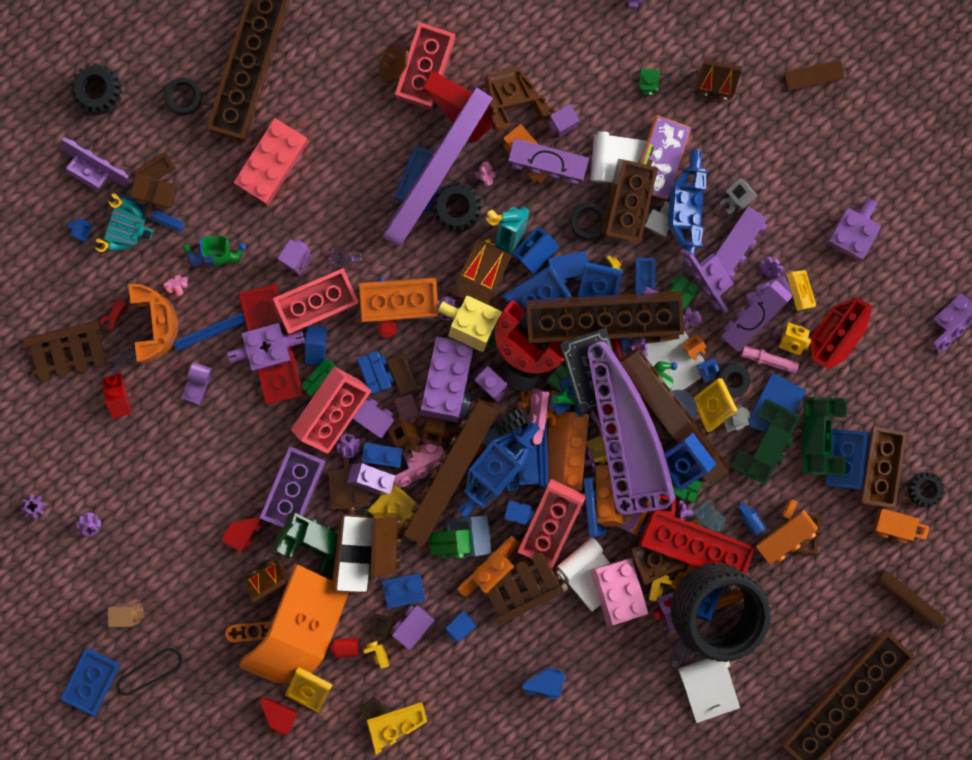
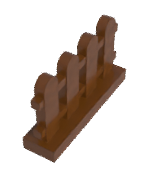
M100 320L23 339L24 346H30L31 348L27 352L29 356H33L36 369L33 370V374H38V378L41 381H47L52 370H56L59 376L64 377L69 373V366L75 365L78 372H84L88 367L87 362L94 361L95 366L98 368L103 367L106 364V357H109L108 352L104 353L101 338H104L103 333L99 334L98 329L102 328ZM86 332L87 337L80 338V334ZM67 337L68 341L62 343L61 338ZM49 341L50 346L43 347L42 343ZM89 342L92 356L85 357L82 343ZM70 346L73 357L72 361L66 360L64 347ZM51 351L55 365L48 366L45 352Z
M538 552L533 556V565L529 566L527 562L520 561L516 565L517 573L512 575L511 571H509L488 593L482 590L483 595L488 594L494 606L491 608L493 613L496 611L498 613V616L495 618L498 626L567 591L568 587L565 581L559 583L558 580L561 577L559 574L555 575L550 567V557L546 558L543 553ZM538 569L544 582L538 584L532 571ZM521 577L527 590L521 592L515 579ZM502 586L505 587L510 596V599L506 601L499 590ZM547 586L548 590L543 592L542 588ZM530 595L531 598L526 600L525 597ZM512 603L515 605V606L512 607V608H509V607H508V605H510V604H512Z

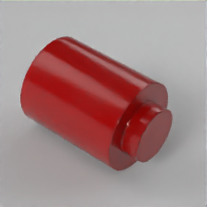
M384 320L378 323L377 330L381 337L391 339L397 334V325L393 320Z
M358 638L334 639V643H331V655H335L336 659L359 657Z

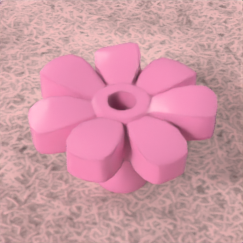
M488 161L483 162V166H480L479 171L475 172V177L484 181L485 186H490L493 184L495 171H492L493 167Z
M176 275L175 280L171 278L164 283V288L168 293L175 291L177 296H181L183 294L182 288L188 286L187 277Z

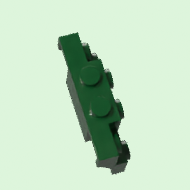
M804 397V413L801 424L803 431V440L801 441V474L845 476L846 456H832L833 417L847 418L848 398Z
M767 398L757 416L770 422V425L755 455L752 456L739 450L731 466L763 485H766L776 464L780 466L783 461L784 455H782L785 447L789 449L794 439L791 435L801 417Z
M288 513L283 531L277 533L273 551L286 557H292L294 549L298 545L321 556L317 572L333 578L338 534L333 532L331 527L319 525L317 520L305 518L297 513Z

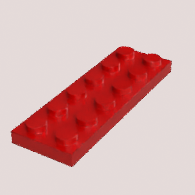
M277 284L239 293L248 331L277 323L281 324L271 302L273 298L279 296ZM264 343V347H262V350L269 352L268 348H270L271 345ZM292 346L288 349L291 362L258 371L266 405L304 396Z
M659 510L651 511L638 544L697 567L706 563H724L737 568L744 574L747 572L756 548Z

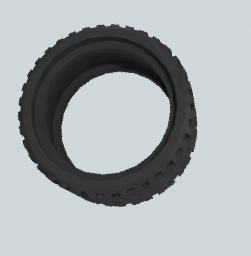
M706 563L692 569L677 584L670 605L672 623L679 636L704 657L716 660L717 662H732L749 655L764 640L771 619L769 600L760 585L737 568L724 563ZM725 585L739 586L744 598V609L738 624L731 631L720 637H701L696 626V614L702 600L708 593L718 587Z

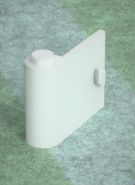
M598 132V135L593 137L590 182H613L618 158L637 163L639 161L640 163L647 141L609 136V132Z
M592 537L556 566V574H559L562 581L565 580L591 612L600 606L601 603L590 570L610 564L602 554V547Z
M706 658L678 668L696 723L740 708L728 671V667H730L729 661L717 662L716 660Z

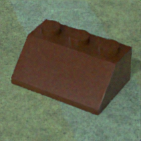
M376 512L373 517L371 576L396 574L397 568H400L401 557H397V550L401 549V538H398V530H402V519H399V513Z

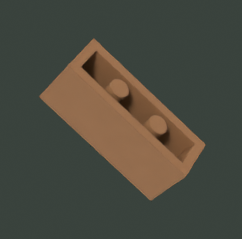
M124 603L108 607V627H132L141 623V619H144V608H141V603Z

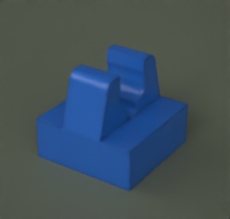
M79 217L76 222L70 220L67 227L72 229L70 235L84 242L93 224Z
M715 358L696 365L703 383L716 378L719 367Z

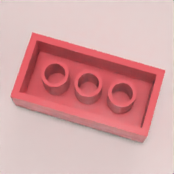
M419 22L408 53L407 67L400 77L395 92L396 99L432 110L434 101L424 90L423 85L432 70L444 76L456 40L454 33Z
M274 118L235 179L234 184L261 202L269 205L309 143L308 139Z
M344 268L271 300L286 336L359 304Z
M333 367L291 428V431L302 442L328 454L371 390L361 380Z
M551 479L518 553L533 559L536 553L541 552L546 558L550 557L551 562H549V565L553 569L585 500V494Z

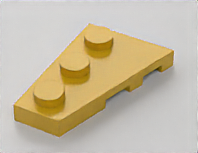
M422 702L367 720L376 755L382 752L381 749L388 744L392 745L397 742L396 739L403 734H409L427 722Z

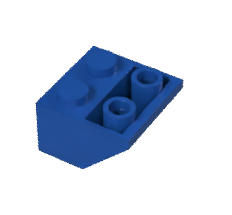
M543 667L523 680L521 687L527 694L536 695L538 692L543 693L545 698L555 699V697H560L565 673L563 670Z

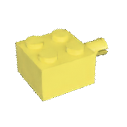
M466 296L461 308H455L443 301L438 313L453 319L449 337L484 352L502 311Z

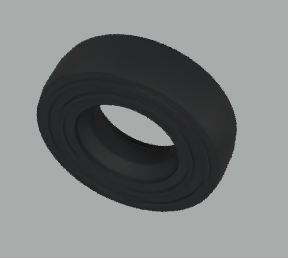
M729 363L721 367L717 372L716 380L718 378L723 379L731 398L740 397L748 390L750 374L742 365ZM732 373H736L739 376V384L734 388H730L726 382L727 377Z

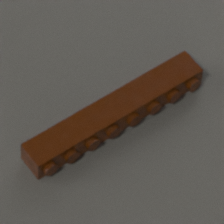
M636 347L620 358L619 362L642 396L641 399L646 407L649 406L653 410L654 418L658 422H662L667 435L675 439V444L693 433L715 461L716 465L707 474L702 476L701 479L711 485L728 474L729 465L639 347Z
M479 398L475 402L472 401L470 403L466 419H461L457 435L451 437L448 443L450 445L448 451L442 453L438 469L434 468L430 475L432 480L429 485L423 487L420 493L422 495L420 501L414 503L410 519L406 518L402 525L404 529L403 535L423 546L499 413L498 408Z

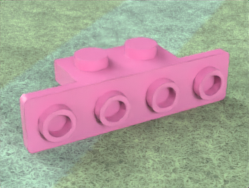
M429 443L420 445L421 452L417 453L412 449L414 457L411 459L406 458L405 453H403L409 469L395 475L394 482L396 486L400 488L406 487L418 479L427 477L434 468L438 469L441 463L439 459L444 452L442 446Z

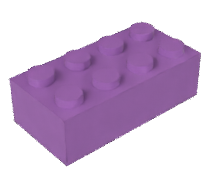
M436 336L420 415L458 423L473 347L457 340Z
M289 446L260 518L284 528L288 513H297L304 517L327 461Z

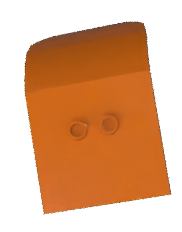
M295 564L267 636L252 652L243 657L239 664L240 668L279 684H290L298 667L312 673L324 659L349 593L332 592L333 581Z

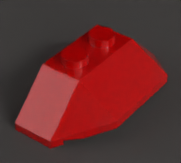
M858 297L833 306L811 336V359L826 369L845 361L867 330L872 306Z

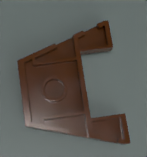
M519 68L488 74L484 78L486 92L493 98L489 104L493 131L506 129L511 125L504 111L505 109L532 103L540 120L550 118V115L556 112L553 107L550 108L545 103L546 99L543 95H538L533 89L534 85Z

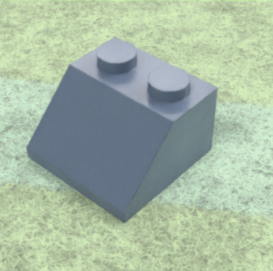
M487 515L444 520L445 531L467 529L470 531L469 542H471V552L464 553V557L491 554Z

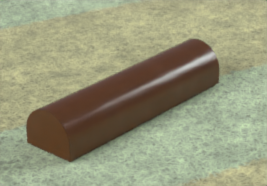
M883 569L875 580L877 584L935 630H938L945 623L946 618L887 570Z

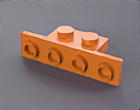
M513 536L506 539L495 552L489 555L482 565L475 569L468 579L461 583L457 588L459 593L468 597L478 586L483 592L488 593L514 567L507 558L521 543Z

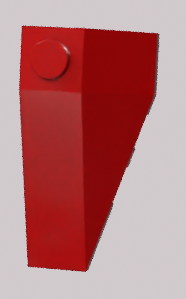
M433 70L423 85L424 90L452 123L472 94V92ZM489 105L468 138L469 140L476 142L492 128Z

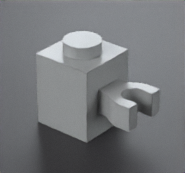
M740 178L726 190L730 197L723 199L720 204L724 207L727 203H730V208L726 212L731 214L737 205L745 208L758 195L746 181Z
M664 202L660 212L653 209L651 214H647L645 230L665 238L669 230L667 216L669 202Z
M740 403L735 405L738 411L722 423L727 432L740 430L749 425L748 419L750 415L748 409L744 408Z

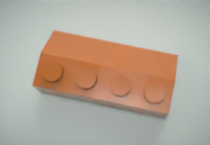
M553 411L556 423L553 426H548L547 437L549 482L553 479L574 490L582 491L589 414L578 416L574 412H564L559 415L556 411Z

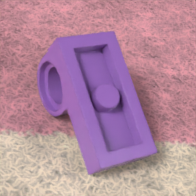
M193 362L181 398L200 405L214 369Z

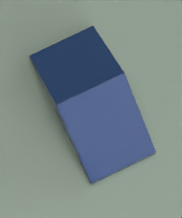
M309 326L307 328L305 364L319 365L325 360L327 327Z

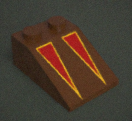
M704 60L698 70L694 93H698V96L703 98L714 96L719 101L732 100L742 67Z
M478 238L451 293L463 299L469 296L489 305L513 255Z
M272 559L264 564L265 569L260 572L256 569L248 574L249 579L245 582L253 603L289 581L290 575L281 560L275 561Z

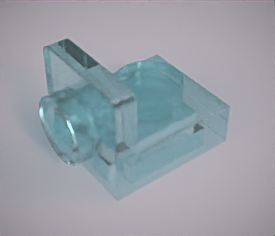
M707 501L693 514L709 530L714 532L720 531L727 520Z

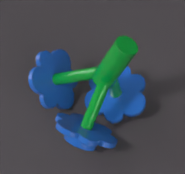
M566 376L564 379H560L559 385L562 386L561 390L563 393L559 392L558 395L550 397V402L552 403L550 408L561 415L570 409L569 404L576 405L575 412H577V415L583 416L577 399L576 401L571 400V397L567 395V393L575 395L571 378Z

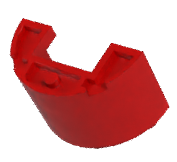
M512 299L498 318L495 328L496 344L503 358L516 369L527 373H544L559 366L564 361L560 345L563 342H551L545 350L536 343H529V337L516 327L527 311Z

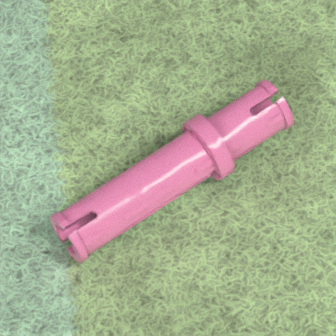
M745 345L741 352V357L756 361L757 364H766L793 374L797 373L799 362L769 354L763 349L757 350Z

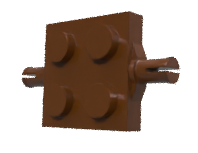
M342 457L343 468L337 471H328L331 510L344 509L347 510V514L355 515V509L370 506L369 491L347 483L351 470L350 458H347L346 464V458Z

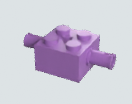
M277 323L241 333L244 348L228 351L227 354L228 357H232L229 358L230 364L244 359L249 360L251 370L255 372L291 362L288 352L289 347L305 343V339L300 338L303 337L302 331L285 336L281 324ZM264 343L271 345V347L268 348L269 352L262 350V347H264Z

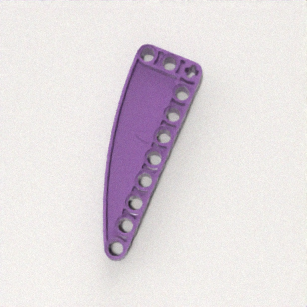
M475 88L384 230L383 237L398 247L401 246L493 99L491 96L479 88Z
M596 342L588 348V358L616 508L621 514L665 509L674 502L675 495L667 461L654 424L637 389L617 357L606 343ZM596 346L602 349L601 356L596 355ZM599 366H603L606 369L605 375L599 373ZM602 385L609 387V394L602 392ZM606 404H609V405L612 406V408H613V412H612V413H608V412L606 411V409H605V405H606ZM609 423L616 426V432L609 430ZM613 442L619 444L620 451H615L613 449ZM616 462L623 464V470L616 468ZM619 481H624L627 484V489H622ZM661 494L668 497V503L661 501ZM642 497H646L649 500L648 506L642 503ZM624 501H626V503H630V506L628 508L627 505L624 506Z

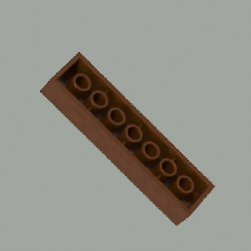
M246 0L206 127L209 132L246 143L290 0Z
M682 291L527 300L529 343L569 341L604 328L607 329L609 339L684 335Z
M882 630L786 735L780 744L797 760H824L916 657L888 631Z

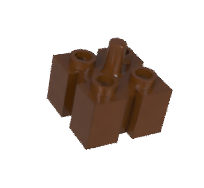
M136 174L130 197L135 198L134 202L146 204L144 216L151 218L154 207L166 210L167 207H172L178 185Z

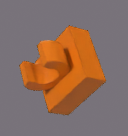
M697 334L681 344L683 350L695 361L697 360L695 354L701 352L703 355L706 354L704 350L706 345Z

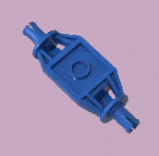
M690 150V166L682 168V173L670 187L668 227L677 240L676 246L684 248L693 253L694 256L695 249L703 247L701 243L703 228L701 227L703 190H706V174H708V170L701 168L703 151ZM689 175H694L693 184H685ZM682 230L689 231L690 242H686Z
M530 421L521 434L512 431L509 435L493 440L468 470L467 485L464 489L468 498L457 509L464 517L467 518L476 505L486 507V503L499 496L523 467L529 451L534 448L530 444V440L541 429L536 423ZM517 439V441L510 448L506 446L513 440ZM478 481L480 485L474 493L472 491L475 487L476 482Z

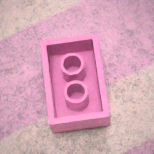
M632 558L622 559L590 570L606 625H616L648 614Z

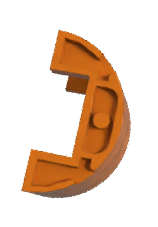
M128 284L130 304H137V307L150 306L154 340L135 342L136 361L142 364L151 363L163 357L173 346L178 333L177 315L172 304L160 293L143 285Z

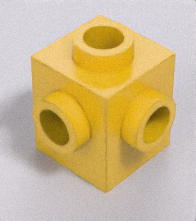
M788 322L781 336L779 348L801 355L804 349H808L811 339L808 338L810 330Z

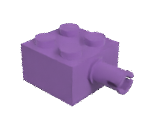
M867 198L860 213L850 208L845 209L826 244L859 262L862 261L881 228V225L870 219L878 203Z

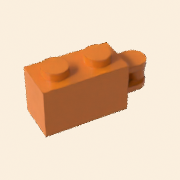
M879 508L873 531H877L878 536L889 538V535L897 537L896 541L907 543L908 540L914 541L915 537L926 540L929 526L918 524L919 518ZM917 527H921L920 534H916Z

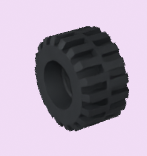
M93 63V66L87 64L85 69L80 68L79 74L75 73L73 76L75 80L71 81L73 99L81 108L91 114L96 115V113L102 115L105 111L111 112L112 107H117L116 102L121 100L120 94H122L120 87L122 85L116 74L105 65L101 64L100 66L97 63ZM97 79L104 80L107 85L105 94L98 99H90L87 96L88 85Z
M453 182L448 186H443L437 192L434 198L433 211L437 222L444 229L446 228L451 232L467 231L479 220L481 202L479 195H477L474 189L470 188V185H464L462 182L454 184ZM453 197L464 198L469 205L467 214L461 218L449 216L446 211L447 202Z

